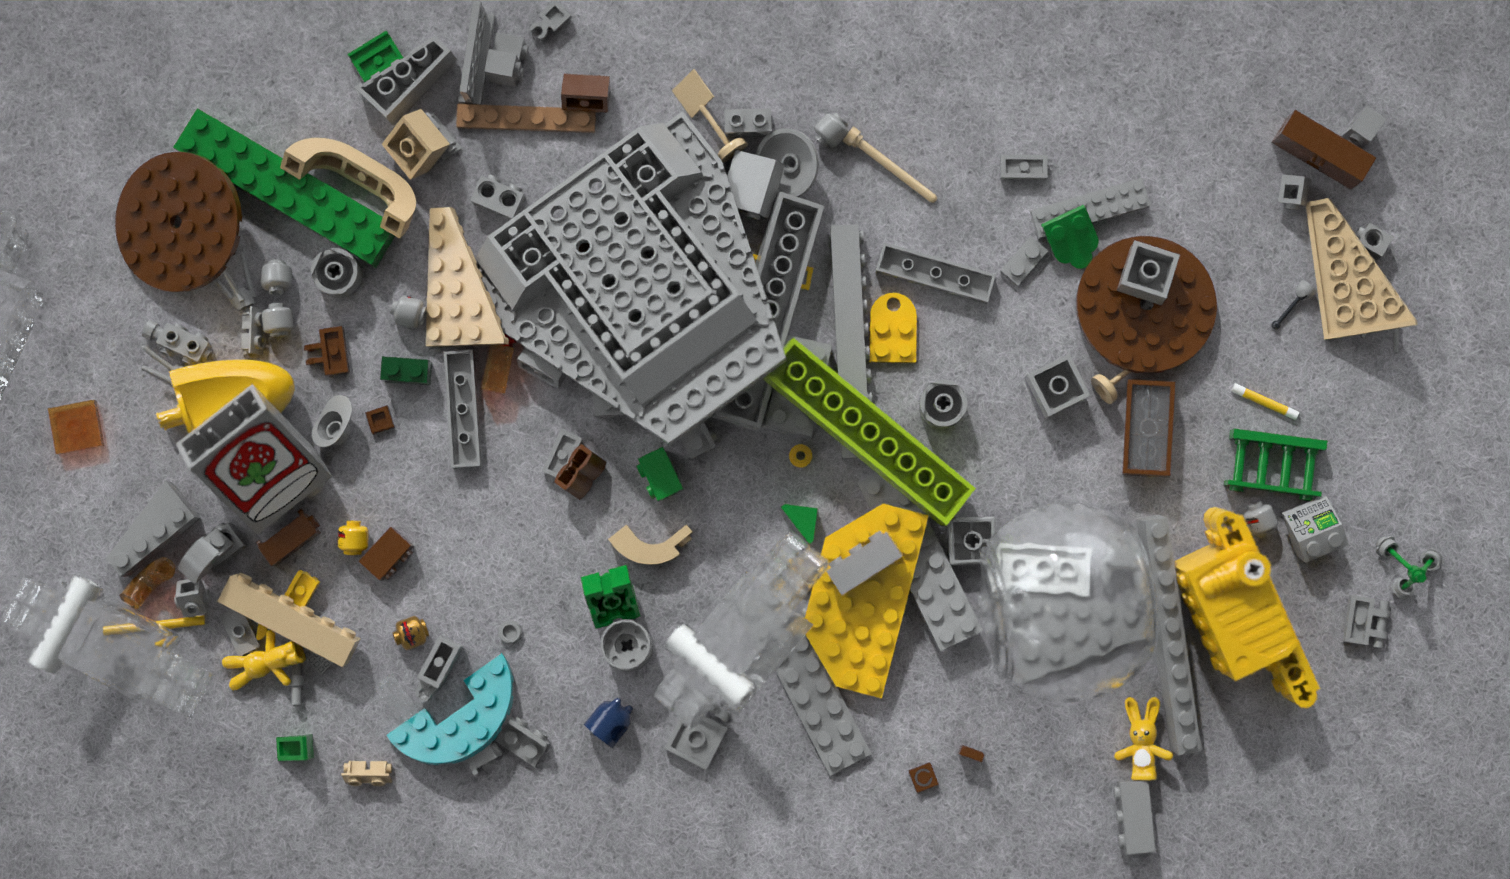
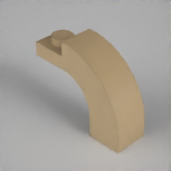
M625 525L608 540L626 558L641 564L656 565L669 562L681 555L675 547L679 544L682 548L691 541L690 535L693 532L685 525L665 542L647 544L639 540L629 526Z

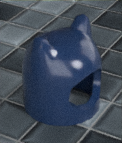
M616 698L613 701H604L595 709L584 725L601 741L614 748L631 724L630 715L633 707L630 705L623 707L620 698Z

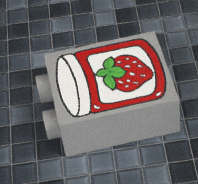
M253 384L176 444L189 470L257 535L268 526H276L281 523L292 507L305 497H312L318 494L324 487L325 481L332 477L317 450Z

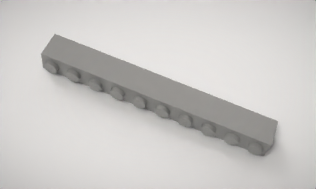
M858 224L830 226L837 374L872 402V392H867V383H871V371L866 369V360H870L869 346H865L864 337H868L869 333L868 323L863 321V314H867V300H862V291L866 290V277H861V268L865 267V256L860 254V245H864L863 231H859ZM841 444L842 459H859Z
M1154 515L1136 518L1170 750L1178 755L1199 752L1202 749L1168 517Z

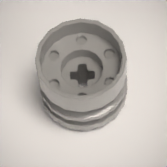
M620 620L613 622L606 628L601 637V651L603 657L610 665L621 671L632 672L641 669L648 663L653 652V642L650 634L642 625L633 620ZM625 641L627 643L633 641L631 645L633 650L631 652L629 650L623 652L625 647L622 644Z

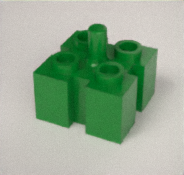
M627 565L609 569V573L606 572L602 576L598 572L581 577L584 597L588 609H590L595 629L611 625L614 619L631 620L641 617L638 600Z

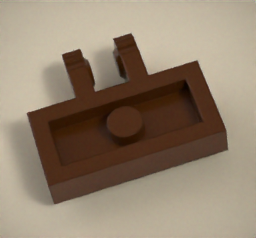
M337 326L319 329L320 343L305 345L304 351L313 352L322 349L323 357L309 358L306 360V365L324 363L326 376L350 373L344 327Z

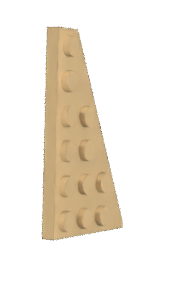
M451 207L430 208L426 346L453 347L508 344L509 340L503 333L500 325L501 320L496 314V308L490 293L484 287L481 279L483 277L477 268V262L471 247L467 245L463 236L464 230L458 222L455 209Z

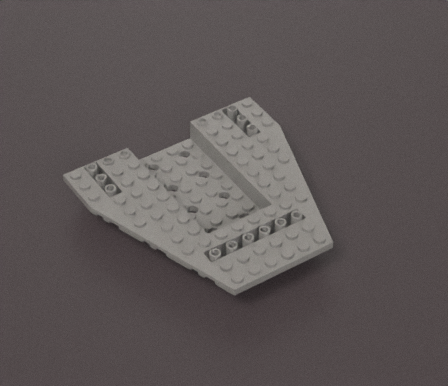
M683 111L666 124H652L635 129L490 234L475 258L477 268L483 277L481 279L484 287L490 293L496 308V314L501 320L500 325L503 333L669 445L674 444L787 361L722 160ZM593 183H602V187L599 190H591ZM556 210H564L562 217L553 218ZM625 215L628 217L625 224H616L620 216ZM581 244H590L588 251L584 253L578 252ZM646 250L654 251V255L650 259H643L642 255ZM611 277L616 279L612 287L604 286L606 279ZM678 284L681 286L677 294L669 293L672 285ZM636 312L642 314L640 321H630L632 314Z

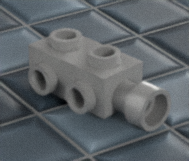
M149 320L143 328L142 337L151 341L153 339L157 340L156 344L161 349V354L169 358H173L174 355L182 358L181 362L186 366L209 362L213 354L207 337L200 333L193 335L187 332L188 329L180 324L175 323V325L166 323L165 327L162 328L159 323ZM172 334L176 336L175 339L169 340ZM191 344L197 345L195 349L190 350Z

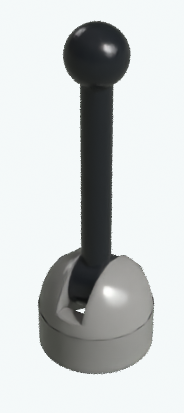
M1302 280L1296 288L1297 298L1277 321L1272 322L1271 327L1274 330H1278L1281 327V322L1300 300H1309L1317 292L1315 288Z

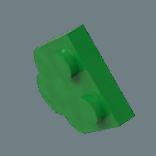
M1084 205L1041 224L1052 253L1060 263H1071L1073 267L1083 269L1092 261V252L1098 247L1099 239Z

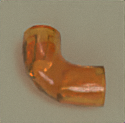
M162 557L148 564L119 595L120 599L127 606L139 609L159 585L174 576L175 565L172 560Z

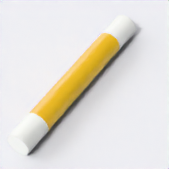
M1236 383L1233 385L1231 392L1293 420H1296L1299 412Z

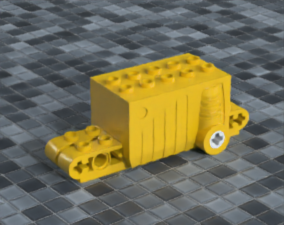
M1219 507L1209 508L1204 514L1203 521L1207 529L1204 531L1205 536L1210 544L1175 560L1174 564L1177 585L1182 593L1181 597L1189 608L1193 624L1198 628L1202 644L1211 657L1212 666L1216 671H1220L1222 675L1225 674L1235 681L1265 667L1268 672L1271 671L1274 679L1271 682L1277 693L1280 692L1284 698L1302 708L1311 707L1317 700L1316 691L1320 687L1271 580L1270 562L1259 553L1243 516Z

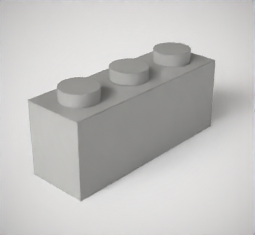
M878 531L869 537L870 543L862 547L861 544H858L849 550L850 556L842 559L840 556L829 563L831 568L826 572L841 595L903 556L888 532L882 534L881 531Z
M1117 781V787H1113L1115 801H1119V810L1116 811L1117 825H1121L1122 834H1118L1119 848L1123 849L1126 854L1156 852L1149 781Z

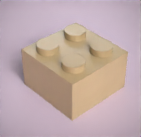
M419 109L404 115L382 145L411 180L427 173L450 143L423 110Z

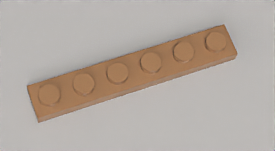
M457 104L456 127L595 133L596 112L562 110L561 107Z

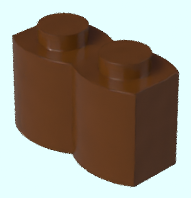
M581 444L571 454L568 464L560 469L554 483L580 500L589 492L593 481L602 474L607 462Z

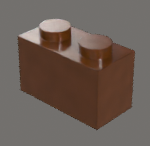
M563 75L561 89L562 110L608 113L610 76Z
M390 526L358 562L378 580L383 581L385 578L389 580L397 572L395 567L400 561L404 563L412 556L413 552L411 549L414 545L394 527Z

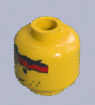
M346 521V525L338 528L337 546L345 555H362V551L368 548L369 530L361 525V521Z

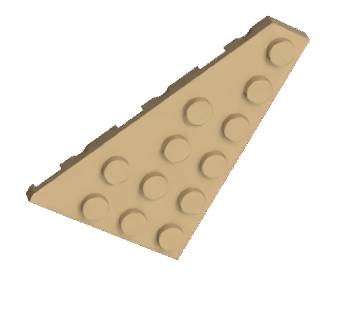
M1326 198L1307 202L1306 212L1324 340L1418 325L1416 318L1332 200Z

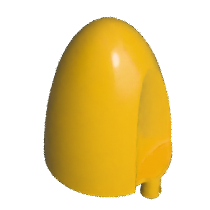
M220 360L190 365L169 371L179 405H177V408L156 413L158 420L161 419L159 425L161 428L164 427L165 431L185 424L188 433H191L252 384L282 413L291 402L295 391V384L292 376L285 369L263 361Z

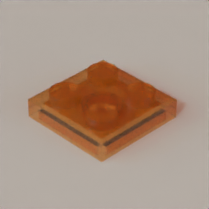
M96 400L48 408L55 453L57 455L104 446Z

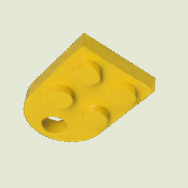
M887 293L874 302L870 312L869 362L916 363L917 313L914 304L908 297L899 293ZM895 298L900 302V308L897 311H891L887 308V301L889 299Z

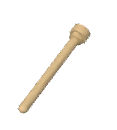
M853 127L843 139L845 144L849 147L852 145L853 147L857 146L929 202L934 203L937 201V196L863 140V136L858 129Z

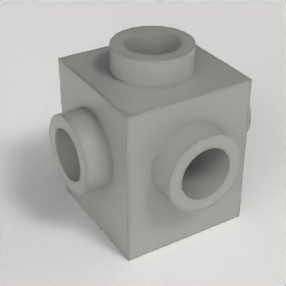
M189 579L177 581L176 595L174 597L177 609H181L184 617L207 613L208 603H211L210 591L205 589L202 580H199L196 584Z

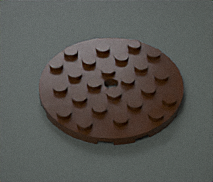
M187 152L164 153L143 163L131 175L121 192L115 216L118 246L128 267L146 284L169 292L197 290L218 278L227 268L226 264L231 256L235 255L241 238L238 234L240 222H242V210L233 183L226 173L210 162L209 159ZM177 216H180L182 220L179 228L173 226Z
M1130 237L1107 246L1087 266L1079 282L1076 294L1077 320L1088 344L1110 364L1134 373H1161L1186 363L1206 343L1216 319V292L1210 275L1203 264L1183 246L1160 237ZM1134 240L1180 255L1167 298L1162 305L1153 303V307L1150 310L1141 308V298L1117 291L1125 262Z

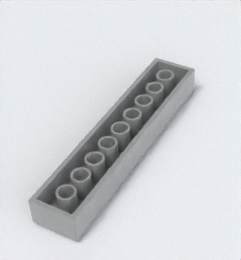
M779 192L775 197L756 260V267L782 347H784L824 206ZM761 379L711 417L754 431L760 429L772 386Z

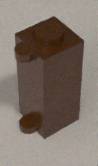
M301 508L297 511L300 515L264 543L260 539L256 542L258 549L271 566L279 565L321 533L318 529L320 524L313 515L308 516Z

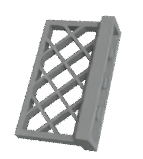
M477 0L473 1L458 102L482 105L486 80L484 70L488 51L491 48L495 15L486 14L481 1Z

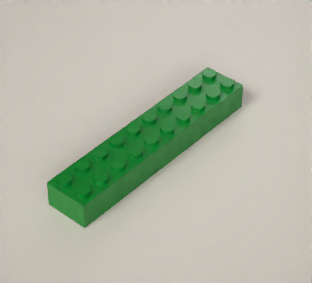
M198 108L173 146L178 152L192 153L209 159L210 162L226 173L233 185L375 268L395 238L393 234L380 227L383 217L309 173L298 179L280 168L283 160L282 157Z

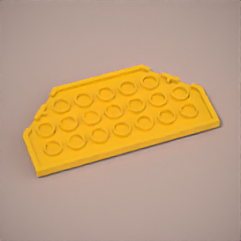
M883 503L825 537L802 630L836 687L882 699L929 515ZM878 531H881L882 534L888 532L903 556L841 595L826 572L831 568L829 563L840 556L842 559L850 556L849 550L858 544H861L862 547L870 543L869 537Z

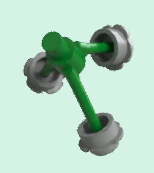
M1393 536L1382 537L1376 543V553L1384 558L1393 556L1407 569L1408 577L1396 578L1394 584H1392V592L1399 599L1405 600L1408 597H1412L1415 583L1426 581L1427 570L1434 571L1440 569L1441 564L1444 562V557L1438 553V550L1429 548L1421 553L1420 562L1422 567L1411 566L1397 553L1399 546L1394 541L1395 538Z

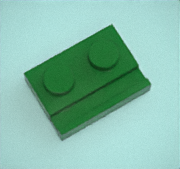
M387 30L347 54L364 82L370 80L371 76L375 73H381L392 66L391 63L397 59L401 60L404 58Z

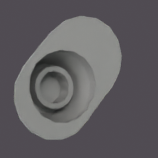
M334 396L325 405L312 429V440L317 446H337L349 438L351 434L349 422L352 416V404L346 396Z

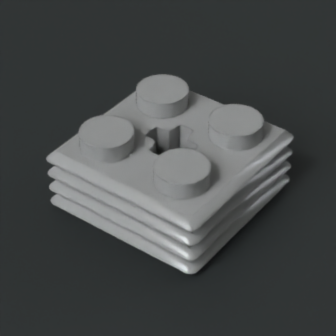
M995 517L952 518L947 525L950 565L996 564ZM970 534L975 539H978V543L974 544V548H971L970 544L966 543V539L970 538Z

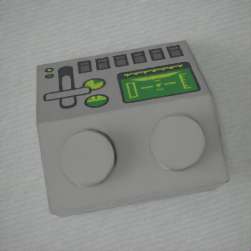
M1322 496L1282 513L1295 554L1305 563L1349 545L1343 525L1327 496Z

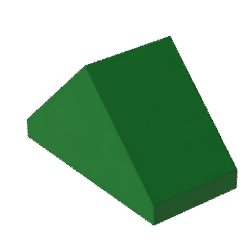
M789 504L781 506V509L810 545L814 540L818 508Z
M313 734L276 737L278 761L314 758Z

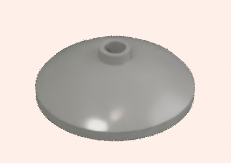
M783 128L769 133L759 144L756 155L777 160L785 165L776 195L779 192L798 197L811 188L818 174L819 158L817 150L809 137L796 129ZM793 159L796 161L795 167L791 164Z

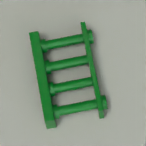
M1235 428L1230 430L1229 439L1235 440L1237 445L1233 480H1225L1223 484L1224 486H1230V491L1243 492L1244 488L1300 495L1299 500L1313 501L1314 497H1321L1322 492L1312 491L1315 462L1319 451L1327 450L1328 441ZM1249 442L1258 443L1260 448L1256 483L1242 481L1246 446H1249ZM1272 445L1282 446L1281 450L1283 451L1279 486L1266 485L1269 450L1272 449ZM1296 448L1305 449L1304 453L1307 454L1303 489L1289 488L1292 456Z

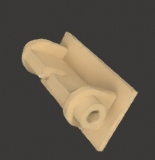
M349 761V763H344V773L341 776L348 785L361 786L362 783H371L374 786H385L386 783H392L389 773H392V764H388L387 761H371L370 770H366V761Z

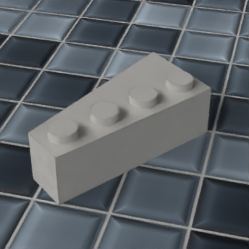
M433 36L411 50L406 57L401 60L397 59L391 63L392 66L381 73H375L371 76L370 80L363 84L360 83L354 88L394 125L457 59L450 49L436 36Z
M165 481L106 559L120 577H128L201 519V517L174 483Z

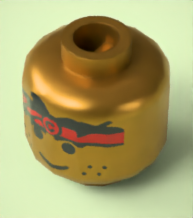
M411 616L398 621L395 626L396 631L392 632L396 645H402L405 650H411L425 644L426 637L429 636L424 620H419L417 616Z

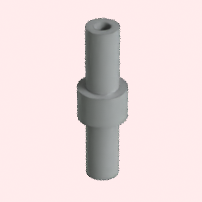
M300 663L291 665V676L289 677L291 683L289 687H292V705H301V686H304Z

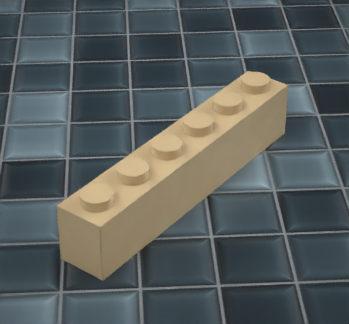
M239 573V575L235 574L229 577L217 602L341 667L350 662L361 638L355 636L356 633L353 630L345 627L341 629L335 625V621L327 617L320 618L314 614V610L306 606L299 607L293 603L294 600L285 595L279 596L273 593L272 588L264 584L258 585L252 582V578L246 574Z

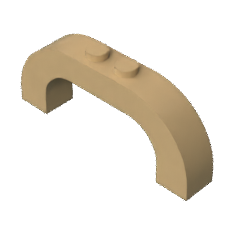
M308 138L292 144L285 150L281 169L298 179H301L314 169H329L341 174L380 197L388 205L383 215L381 228L399 239L406 233L415 211L416 198L410 185L400 175L357 149L337 140Z

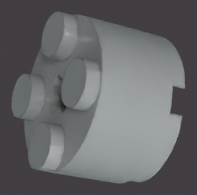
M331 248L319 253L315 257L311 265V275L317 288L325 294L334 298L349 297L359 288L362 281V268L349 252L340 248ZM340 271L341 274L339 276H334L333 272Z
M937 380L928 385L920 396L918 403L920 415L928 425L934 428L945 429L952 427L961 420L966 412V394L958 384L951 380ZM941 399H944V402L949 405L944 410H941V407L937 405Z

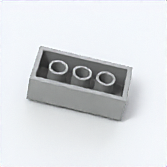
M787 335L784 346L794 337L828 366L832 345ZM774 389L765 427L811 438L814 421Z

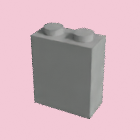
M735 150L727 177L739 213L740 211L747 213L746 217L759 220L760 217L769 219L785 168L784 164L774 159Z

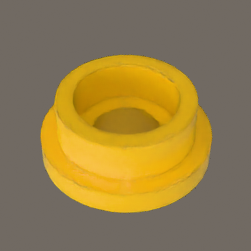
M795 445L789 452V460L795 467H806L812 460V452L806 445ZM800 451L805 454L803 460L796 458V454Z

